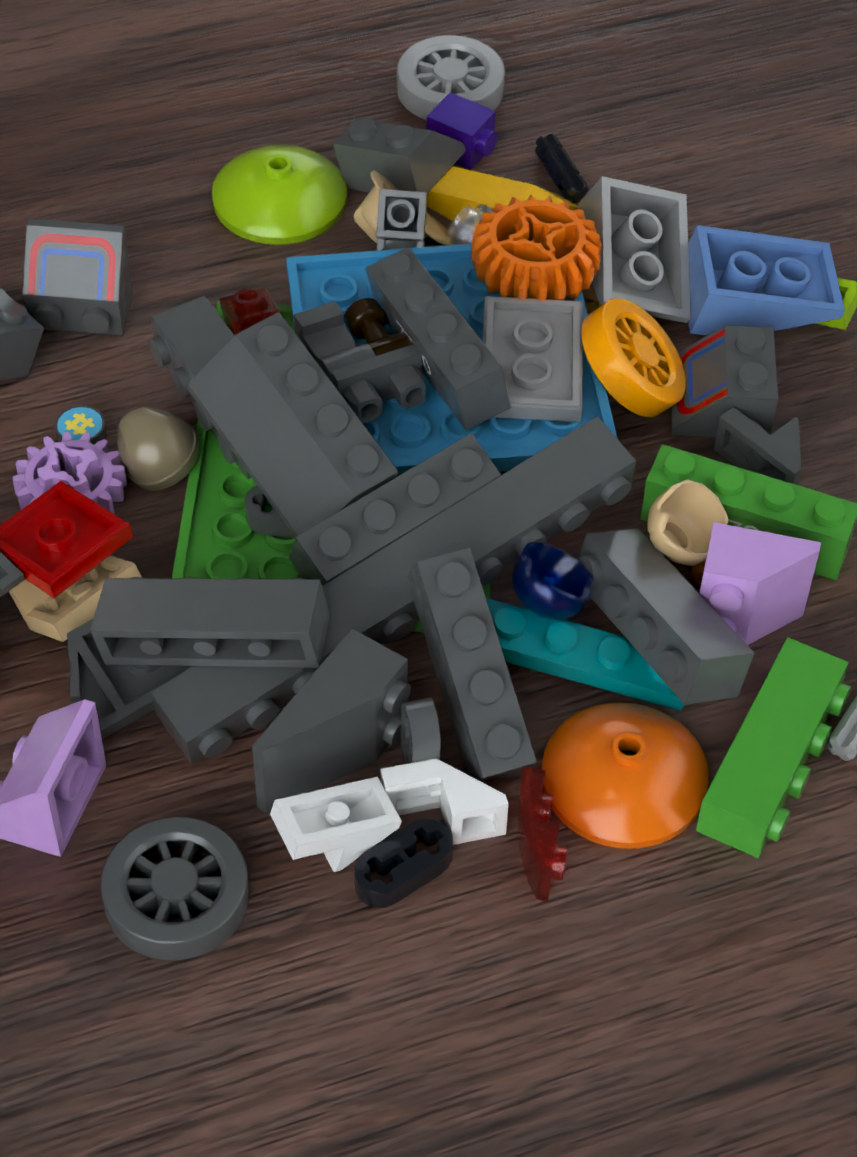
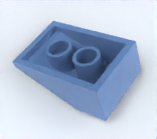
M696 225L688 243L691 319L688 321L691 334L709 335L724 325L774 328V331L842 318L845 309L829 243Z

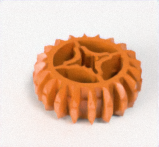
M530 194L527 201H519L512 197L508 206L495 203L492 212L483 213L482 220L479 222V225H476L475 232L472 235L471 261H473L477 280L485 282L488 293L500 292L502 297L524 300L526 298L538 299L539 301H545L546 299L564 300L565 297L577 299L580 291L589 289L591 282L596 277L597 270L600 268L602 244L600 234L595 229V221L586 219L584 210L577 209L571 211L569 201L556 204L552 202L551 196L545 201L535 200Z

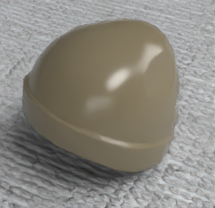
M145 406L128 411L121 418L118 427L117 446L128 478L140 488L158 491L177 484L189 474L199 456L200 439L196 430L180 417L166 410Z

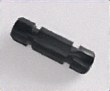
M551 133L546 137L540 136L536 140L537 147L535 148V153L540 161L544 163L545 169L557 188L561 190L560 192L564 199L576 204L587 194L589 190L588 184L579 175V170L566 150L562 148L563 145L557 136Z

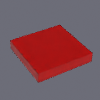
M59 481L0 525V552L24 574L25 580L55 599L134 536L130 523L66 483Z

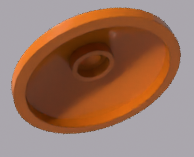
M611 702L591 706L575 713L554 731L544 750L541 780L544 794L550 807L557 817L575 833L604 846L639 849L669 841L686 830L694 822L700 813L702 800L708 790L709 770L700 744L692 733L675 718L646 705ZM620 751H631L635 755L628 756Z

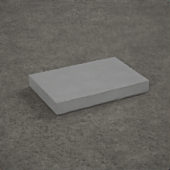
M485 296L483 343L502 366L511 407L494 417L581 422V328L583 323V301L548 299L539 301L538 299L530 298L524 300L512 297Z

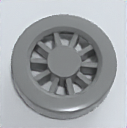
M444 35L422 40L409 47L402 54L397 64L398 98L408 111L424 120L450 92L492 110L498 107L504 95L505 67L502 59L492 48L472 38Z

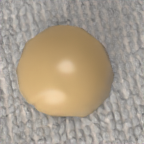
M686 479L665 490L650 507L648 514L650 540L654 547L671 562L695 566L706 560L713 522L727 525L728 516L718 496L704 484Z

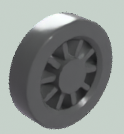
M167 817L145 823L125 835L115 845L106 859L101 875V895L106 918L115 935L126 946L144 956L159 960H185L206 954L228 940L237 930L246 914L249 903V881L243 853L237 843L225 831L200 819ZM185 847L181 858H171L168 848ZM199 850L210 854L194 865ZM159 851L162 861L155 865L144 857ZM130 870L142 878H128ZM221 872V877H213ZM208 898H216V899H215V901L213 902L212 900H210V899H208ZM131 899H139V900H137L136 902L133 903ZM193 911L200 914L192 919L189 915ZM157 912L155 919L150 918L151 915ZM171 917H180L181 922H170Z

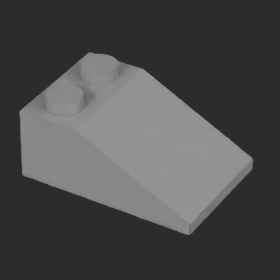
M601 176L578 203V209L584 210L586 219L595 221V229L600 234L602 244L600 268L597 270L596 277L592 281L599 305L601 306L612 298H621L638 305L652 317L687 323L691 319L687 195Z

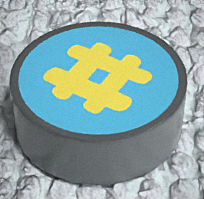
M83 405L70 407L60 413L55 421L58 442L62 441L64 432H69L72 440L78 441L85 432L90 433L91 443L94 445L103 439L106 440L107 432L104 416L93 407Z

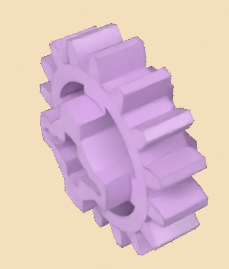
M64 432L62 441L56 443L53 439L46 436L43 438V449L39 450L29 446L26 449L28 460H17L16 469L18 475L13 476V484L21 510L59 481L66 483L114 513L113 502H123L124 500L123 486L127 485L125 467L121 464L119 451L109 452L108 441L105 439L97 442L95 445L92 444L90 433L85 432L78 441L72 440L69 432Z

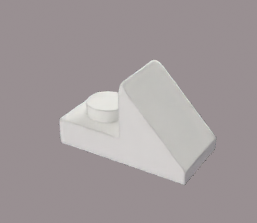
M378 777L276 799L270 812L293 860L324 853L334 872L343 870L358 859L364 852L396 831L402 822Z

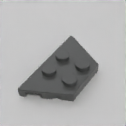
M92 619L67 633L71 674L69 677L70 698L72 704L84 699L95 702L103 740L155 710L150 692L192 666L105 665L90 631Z

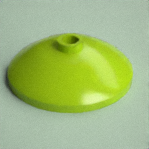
M268 145L242 153L220 170L212 186V204L220 222L231 232L242 238L264 244H293L315 238L338 222L347 205V184L342 178L341 171L334 163L312 150L293 145Z

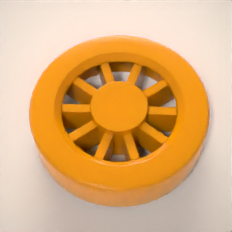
M612 298L585 317L581 328V338L586 358L600 383L619 404L637 415L653 418L662 414L683 398L686 377L679 354L663 328L644 309L628 300Z

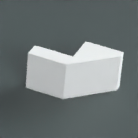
M437 758L381 769V784L398 815L441 808L445 826L452 834L453 845L506 835L509 804L506 795Z

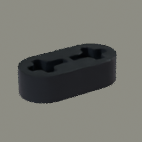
M420 819L364 852L354 866L355 892L359 899L366 905L375 908L388 907L396 904L441 875L449 868L452 861L453 841L449 829L439 821ZM422 842L427 847L437 844V853L431 855L427 850L417 853V843ZM376 871L381 876L390 873V883L385 885L379 879L370 883V873Z

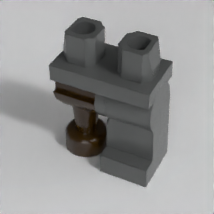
M360 299L351 304L345 314H343L336 301L294 314L295 334L362 424L376 420L383 413L382 402L396 398L400 406L406 409L425 402L426 384L422 376V353L415 344L410 342L408 335L404 332L391 335L384 328L386 322L385 312L375 299ZM351 334L355 338L365 339L366 343L356 346V342L354 341Z

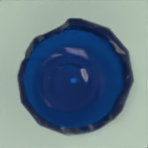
M529 542L514 565L512 571L513 589L525 608L539 617L564 620L575 616L581 612L591 596V591L589 590L594 578L591 572L578 560L554 546L541 542Z

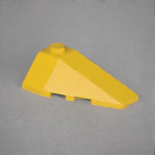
M454 166L427 193L428 208L472 233L475 232L476 225H479V222L482 220L483 213L492 212L495 203L508 206L512 197L519 201H527L531 194L535 200L545 201L551 196L552 202L556 204L568 200L533 184ZM569 201L571 211L577 210L578 206Z

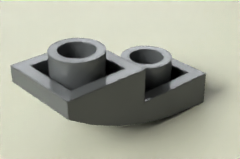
M379 189L376 230L377 250L425 246L427 192Z

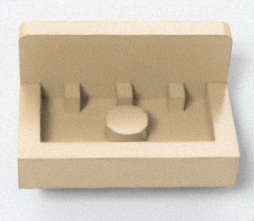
M109 556L55 599L25 579L11 589L9 593L31 631L64 642L67 640V633L94 618L105 578L142 576L135 563Z

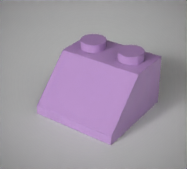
M713 522L700 595L736 634L749 645L804 615L821 542Z
M85 699L39 716L28 736L23 735L19 739L13 754V766L5 781L0 780V839L59 857L62 856L107 766L96 704Z

